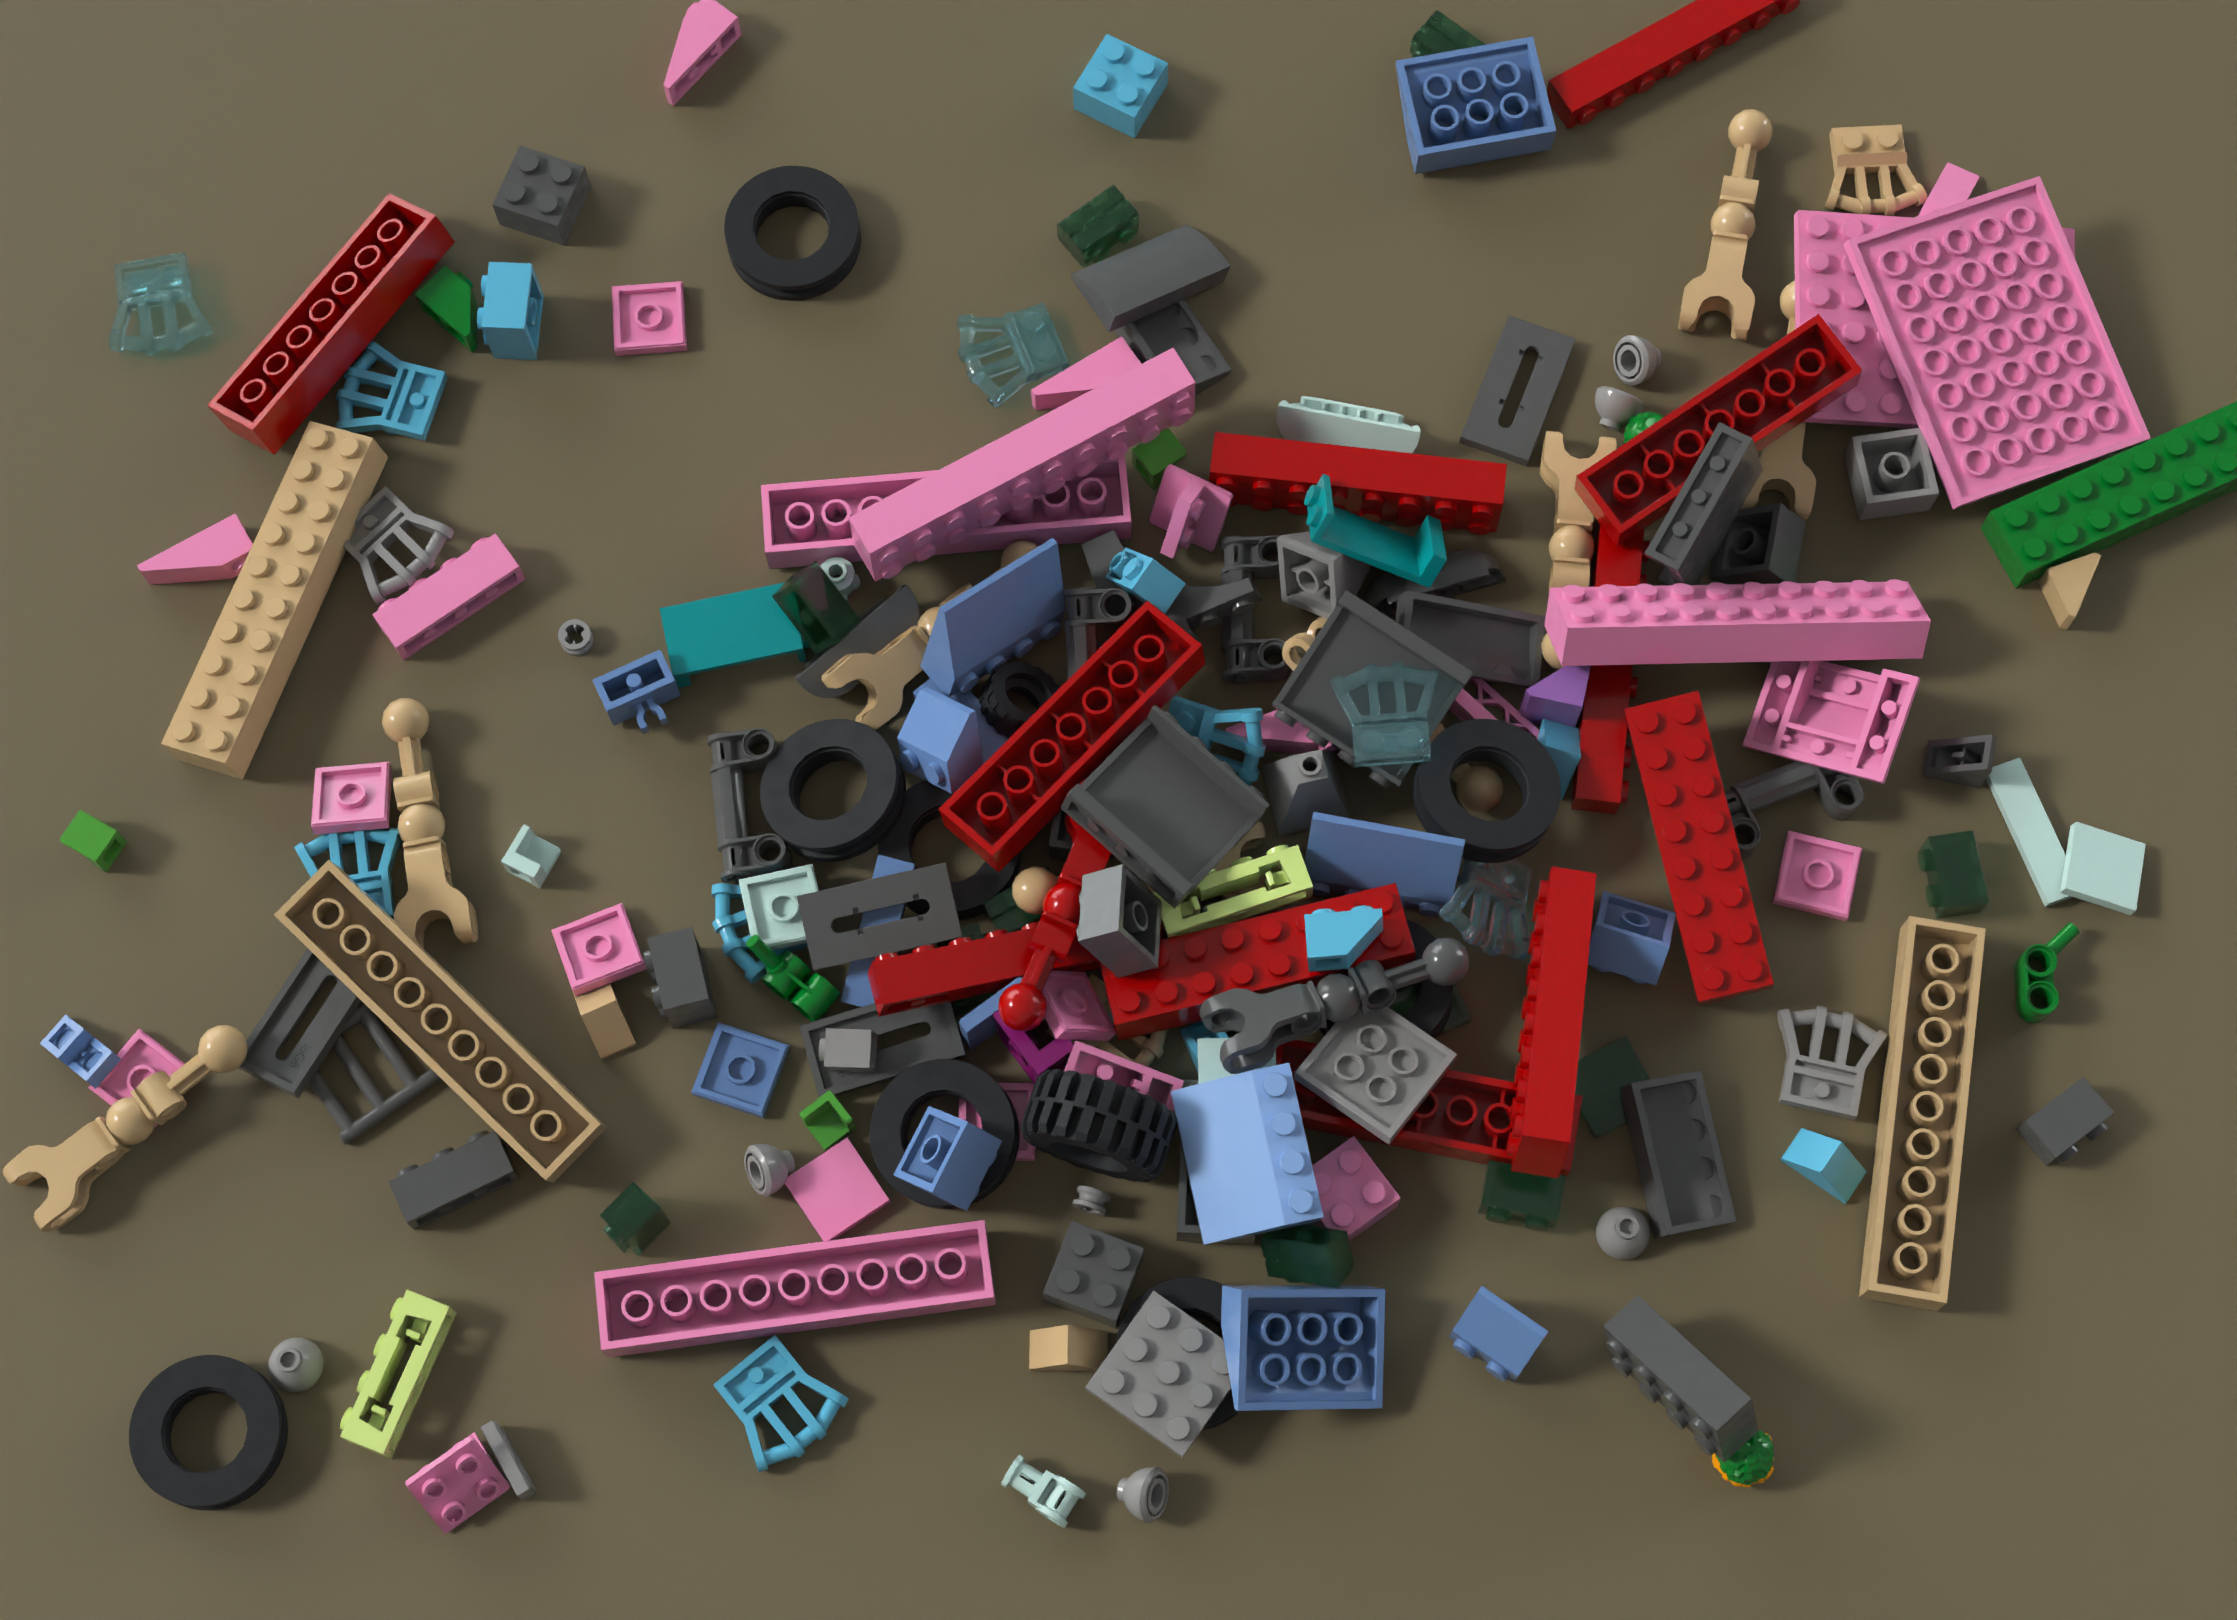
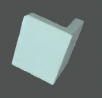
M523 824L501 862L508 873L540 889L560 856L561 850L559 847L536 836L531 827Z

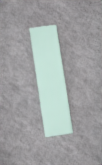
M2021 758L1992 767V772L1986 781L2044 906L2047 907L2073 898L2072 896L2060 893L2066 854Z

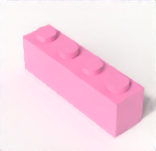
M495 533L489 538L485 537L476 541L470 550L459 558H451L444 562L440 570L430 577L415 581L407 592L398 598H391L380 605L378 611L372 615L401 658L405 660L526 579L518 563Z

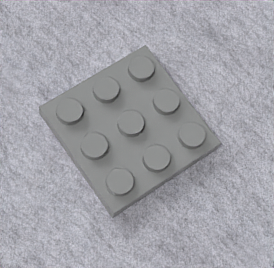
M1389 1007L1382 1011H1369L1365 1015L1359 1009L1356 1015L1343 1022H1335L1296 1070L1294 1080L1390 1145L1456 1061L1457 1054Z
M1153 1291L1088 1382L1085 1390L1183 1459L1231 1390L1224 1341L1207 1327Z

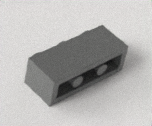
M487 1130L478 1132L467 1139V1144L455 1150L452 1147L443 1149L432 1156V1161L420 1167L418 1165L405 1167L397 1172V1178L388 1181L409 1226L416 1230L520 1179L502 1138L495 1131L490 1133Z

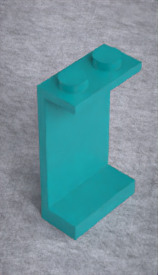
M1326 474L1321 476L1317 485H1311L1308 489L1304 504L1307 506L1308 511L1306 523L1310 529L1311 542L1425 587H1431L1447 561L1442 526L1439 519L1427 515L1416 535L1411 537L1333 506L1330 476Z
M790 581L659 608L671 671L678 688L691 686L690 675L792 653H797L800 663L807 661L804 649L811 648L807 626H799L797 616L804 614L800 592L793 594Z

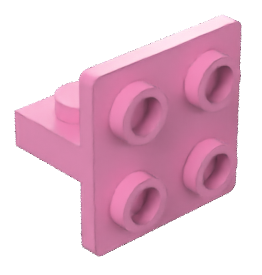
M1169 464L1164 471L1149 519L1150 523L1167 531L1160 553L1173 559L1182 547L1187 549L1191 543L1210 552L1214 551L1222 532L1233 494Z
M475 1432L463 1441L456 1443L450 1450L430 1464L422 1467L405 1482L409 1491L444 1533L453 1530L511 1487L508 1480L494 1464L483 1442Z

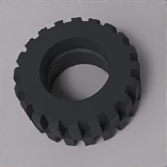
M1054 1069L1052 1071L1046 1070L1037 1077L1020 1128L1023 1138L1030 1145L1036 1146L1038 1150L1051 1154L1052 1157L1059 1160H1064L1074 1166L1083 1167L1092 1172L1106 1174L1118 1179L1149 1182L1161 1175L1177 1122L1173 1111L1169 1110L1166 1105L1156 1102L1154 1098L1143 1095L1135 1089L1124 1087L1116 1082L1103 1080L1089 1074L1084 1075L1076 1071Z

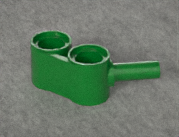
M2067 923L2046 945L2035 944L2027 948L2015 962L2016 1010L2021 1019L2026 1022L2039 1023L2043 1021L2059 1004V994L2054 987L2053 972L2057 967L2056 956L2080 933L2073 923ZM2032 958L2039 961L2043 967V972H2036L2031 969L2028 959ZM2030 995L2040 997L2045 1004V1009L2034 1007L2030 1001Z
M753 935L747 940L746 946L766 965L767 973L761 979L763 983L779 997L789 1001L798 1012L811 1022L820 1020L841 995L821 975L814 973L811 976V969L792 952L785 950L782 955H776L758 935Z

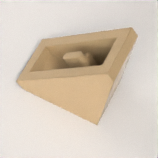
M2094 552L2047 568L2038 581L2059 628L2067 630L2076 618L2102 555Z
M611 983L575 997L580 1015L601 1060L637 1045Z
M1074 1325L1030 1330L1029 1371H1097L1108 1356V1331Z

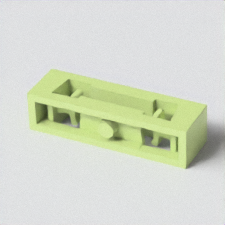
M1279 845L1268 850L1265 856L1252 859L1250 856L1233 861L1230 864L1231 867L1216 871L1214 868L1176 909L1156 892H1153L1162 901L1161 925L1166 939L1245 920L1313 897V884L1299 846L1288 847V845ZM1266 876L1265 883L1268 891H1266L1265 887L1208 905L1206 906L1207 911L1200 913L1201 907L1198 898L1201 901H1205L1259 883V878Z
M406 1290L403 1298L399 1297L396 1300L390 1313V1319L393 1320L387 1334L383 1333L379 1337L373 1352V1355L376 1356L370 1371L366 1370L358 1382L357 1392L360 1394L353 1408L349 1407L342 1417L340 1429L343 1430L340 1435L341 1438L392 1459L457 1314L450 1306ZM409 1336L411 1340L421 1343V1346L415 1345L389 1402V1405L393 1406L392 1411L388 1412L387 1409L377 1406L376 1403H382L407 1348L408 1344L405 1342V1339Z

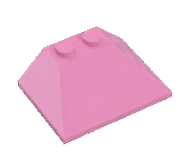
M1825 661L1771 662L1742 746L1884 784L1920 678L1884 668L1881 675Z

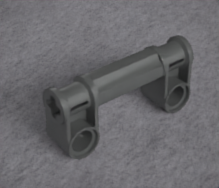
M1228 536L1223 538L1220 542V548L1224 550L1221 585L1237 582L1248 577L1252 582L1253 579L1280 578L1279 561L1269 562L1264 559L1270 553H1278L1277 538L1279 536ZM1253 608L1242 614L1231 613L1222 617L1221 646L1222 651L1225 652V671L1222 672V680L1231 684L1278 682L1287 678L1292 671L1284 660L1278 665H1270L1266 662L1272 655L1282 656L1285 641L1278 638L1254 639Z
M1076 588L1063 590V596L1067 597L1068 620L1065 621L1068 679L1098 650L1097 626L1099 624L1124 623L1135 613V601L1129 593L1117 588ZM1115 596H1122L1126 601V609L1119 616L1111 615L1108 610V603Z
M764 728L736 732H719L708 736L707 745L712 749L713 759L710 775L718 851L722 852L724 871L720 873L721 881L735 884L739 883V879L790 869L793 857L780 836L770 833L749 836L743 774L765 770L771 756L779 747L775 738ZM763 743L769 744V748L764 754L754 755V750L757 746ZM774 848L781 849L778 858L773 861H765V855L769 850Z
M1795 761L1730 786V790L1725 792L1734 831L1735 833H1743L1750 841L1748 845L1738 843L1742 860L1752 855L1761 839V830L1753 812L1815 789L1829 817L1839 821L1847 820L1853 816L1864 796L1863 788L1857 777ZM1841 793L1848 796L1851 800V805L1839 803L1835 794Z

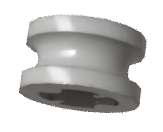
M571 619L563 623L559 628V642L566 653L580 656L591 649L594 641L593 634L584 621ZM573 631L577 635L579 631H582L583 641L579 644H576L575 640L573 644H569L571 640L568 635Z
M1081 1185L1077 1187L1079 1198L1074 1199L1072 1205L1084 1212L1104 1216L1106 1214L1104 1204L1110 1201L1111 1196L1092 1187Z

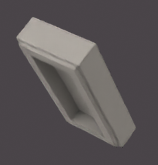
M492 1420L481 1426L480 1428L516 1495L524 1501L535 1495L537 1490L502 1425Z

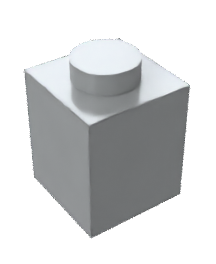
M826 1028L825 1038H821L819 1041V1060L824 1061V1067L830 1071L876 1073L878 1034L873 1030Z

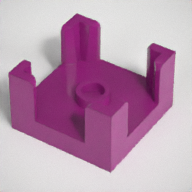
M999 1010L992 1014L996 1035L1033 1083L1046 1070H1065L1073 1048V1043L1070 1040L1055 1039L1044 1048H1041L1038 1041L1030 1033L1031 1030L1024 1032L1012 1030L1002 1021Z

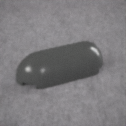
M1461 549L1446 554L1447 561L1430 588L1385 571L1371 582L1365 593L1364 602L1388 616L1396 613L1398 596L1407 590L1450 598L1506 582V578L1499 563L1488 553L1477 549Z
M907 585L900 586L887 600L882 597L804 664L806 670L795 676L797 682L809 693L822 698L839 697L853 689L860 681L853 680L841 688L829 689L822 682V675L846 654L869 653L874 655L911 626H917L919 607L910 588Z

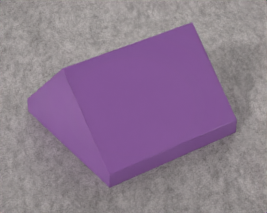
M1591 665L1565 666L1529 687L1525 691L1519 712L1531 723L1541 725L1543 719H1548L1575 727L1583 707Z

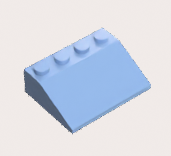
M1290 1063L1250 1070L1171 1091L1203 1245L1314 1223L1324 1217Z

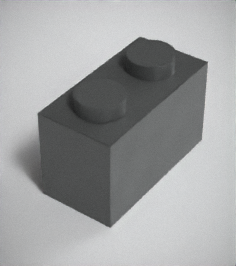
M2083 1076L2026 1120L2016 1131L2046 1166L2056 1158L2062 1164L2080 1150L2075 1143L2084 1136L2092 1141L2109 1128L2104 1121L2114 1112Z

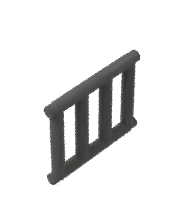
M361 1002L332 1048L373 1109L354 1121L319 1069L309 1084L341 1129V1132L338 1134L342 1143L347 1145L442 1079L432 1069L418 1077L374 1012ZM359 1022L363 1023L405 1084L404 1088L388 1099L382 1094L342 1035ZM292 1051L285 1055V1059H287L290 1056Z

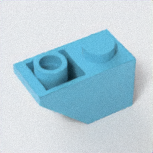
M1126 547L1112 559L1109 565V572L1105 576L1110 582L1141 602L1145 603L1148 600L1164 614L1186 584L1153 558Z
M1363 905L1354 907L1351 911L1335 912L1332 909H1318L1313 911L1312 914H1304L1309 972L1348 969L1383 931L1382 908L1374 909L1371 906Z

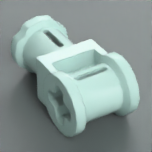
M1020 1454L1013 1461L1001 1482V1485L1005 1488L1011 1486L1027 1496L1028 1504L1033 1506L1044 1517L1063 1528L1067 1526L1066 1518L1078 1499H1083L1086 1495L1079 1487L1059 1475H1054L1048 1470L1044 1474L1027 1464L1025 1457ZM1020 1476L1025 1477L1026 1479L1034 1483V1485L1029 1483L1025 1479L1021 1478ZM1066 1494L1065 1497L1063 1498L1062 1502L1060 1503V1505H1059L1058 1508L1056 1509V1506L1058 1505L1059 1501L1061 1500V1498L1063 1497V1495Z

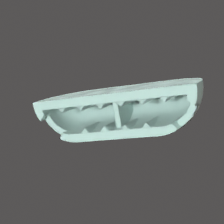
M1301 396L1300 403L1292 404L1282 400L1277 409V425L1286 440L1413 453L1418 445L1421 433L1418 425L1411 427L1403 423L1404 416L1401 414L1316 397Z

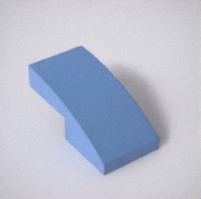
M66 1014L40 1043L95 1089L122 1060Z

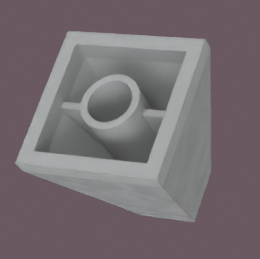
M1310 531L1281 535L1277 538L1281 600L1325 619L1329 618L1346 590L1356 596L1372 566L1311 542Z
M1316 750L1289 756L1261 766L1278 837L1310 831L1313 812L1350 818L1334 751Z

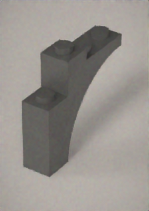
M1112 530L1082 543L1081 546L1096 588L1121 589L1106 579L1105 576L1109 572V565L1112 559L1125 549L1124 540L1115 530ZM1249 577L1218 586L1184 585L1165 615L1199 642L1195 631L1196 628L1205 629L1212 627L1220 622V618L1231 613H1245L1251 610L1255 603L1262 601L1257 586ZM1115 596L1108 603V610L1113 616L1121 615L1126 609V601L1122 596ZM1132 596L1135 601L1136 612L1144 603ZM1124 623L1112 625L1118 630Z

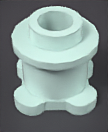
M842 557L829 558L819 568L818 591L827 593L837 605L845 604L848 600L847 596L853 590L860 587V578L855 574L853 565Z

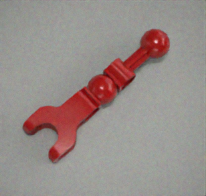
M1086 778L1082 779L1080 785L1086 780ZM1068 814L1065 815L1064 820L1066 830L1072 838L1073 845L1055 886L1049 889L1044 896L1042 905L1044 912L1028 946L1029 949L1034 950L1033 956L1021 983L1014 984L1005 989L999 998V1015L1002 1021L1012 1030L1023 1032L1032 1030L1039 1026L1046 1017L1047 1004L1042 991L1055 961L1064 962L1077 933V926L1080 920L1079 894L1082 891V877L1085 874L1105 869L1108 860L1115 857Z

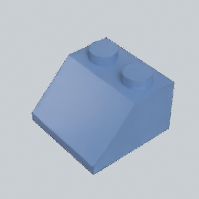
M927 687L920 689L897 737L900 753L899 761L902 768L907 772L952 794L983 765L976 710Z
M1603 891L1591 930L1588 965H1591L1592 968L1600 972L1611 971L1627 976L1636 983L1657 985L1670 947L1675 912Z
M928 1106L894 1176L967 1211L971 1202L979 1193L980 1184L988 1168L997 1157V1151L1002 1140L965 1120Z
M1481 1286L1452 1330L1449 1338L1455 1341L1453 1347L1464 1356L1472 1359L1475 1355L1488 1365L1485 1368L1494 1377L1504 1382L1507 1378L1515 1382L1548 1331Z

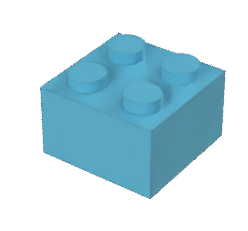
M1106 34L1073 87L1074 110L1135 138L1168 85V63Z
M489 262L488 274L483 275L481 279V294L485 297L484 307H479L477 311L478 329L483 330L484 344L489 345L494 358L537 360L544 295L533 265L531 263Z

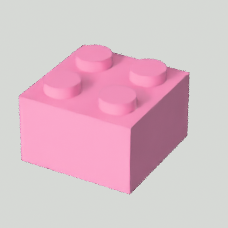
M1355 1136L1312 1165L1324 1216L1321 1220L1314 1223L1335 1251L1398 1207L1401 1197Z

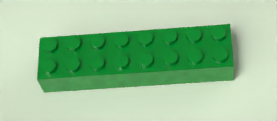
M2237 401L1991 510L1980 529L2015 589L2041 578L2047 568L2094 552L2097 553L2237 490Z

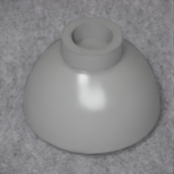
M1627 335L1621 338L1616 344L1613 354V364L1617 376L1623 383L1630 386L1638 385L1648 380L1662 360L1659 349L1654 347L1647 339L1637 335Z
M1601 386L1596 390L1595 406L1601 417L1599 425L1610 430L1619 432L1621 425L1628 424L1629 419L1641 413L1644 408L1641 399L1624 391L1607 386Z
M768 1144L750 1145L746 1150L744 1164L747 1177L753 1189L764 1197H768L781 1189L786 1182L788 1173L795 1170L793 1156L788 1150L780 1151Z
M1617 1206L1609 1209L1600 1217L1596 1226V1238L1599 1246L1607 1255L1619 1260H1629L1639 1256L1646 1249L1650 1239V1227L1644 1215L1638 1210L1629 1206Z
M299 1337L289 1338L279 1343L273 1349L268 1361V1371L273 1382L280 1389L295 1393L312 1387L320 1378L324 1366L323 1355L318 1346L308 1339Z
M1142 1468L1134 1472L1129 1478L1123 1477L1119 1481L1117 1498L1125 1503L1127 1510L1134 1517L1146 1523H1153L1162 1515L1168 1501L1169 1483L1161 1468Z

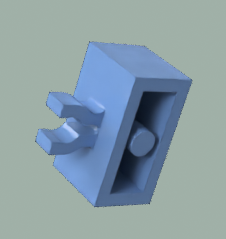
M657 650L592 680L613 726L636 716L642 734L649 732L645 722L647 718L646 711L650 710L652 715L658 716L662 725L669 723L663 709L659 705L681 696L661 650Z

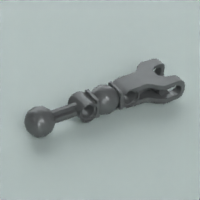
M1438 938L1427 945L1421 959L1388 970L1384 969L1381 962L1368 960L1360 963L1355 968H1348V976L1329 974L1319 980L1316 987L1312 981H1308L1307 984H1295L1265 994H1257L1247 989H1230L1206 999L1201 1005L1199 1015L1205 1027L1213 1033L1225 1031L1240 1032L1225 1040L1220 1049V1061L1224 1069L1231 1074H1239L1265 1066L1271 1060L1279 1045L1310 1035L1319 1028H1326V1019L1333 1022H1343L1355 1016L1359 1009L1365 1015L1369 1011L1377 1012L1388 1008L1396 999L1397 993L1395 990L1427 979L1442 986L1454 985L1464 979L1471 961L1467 948L1460 941L1452 938Z

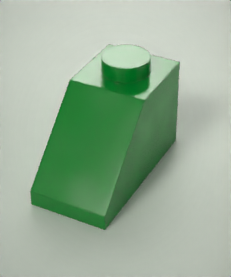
M444 266L415 296L423 312L470 352H473L477 348V302L472 292L474 285L462 272L458 271L455 274L447 266Z

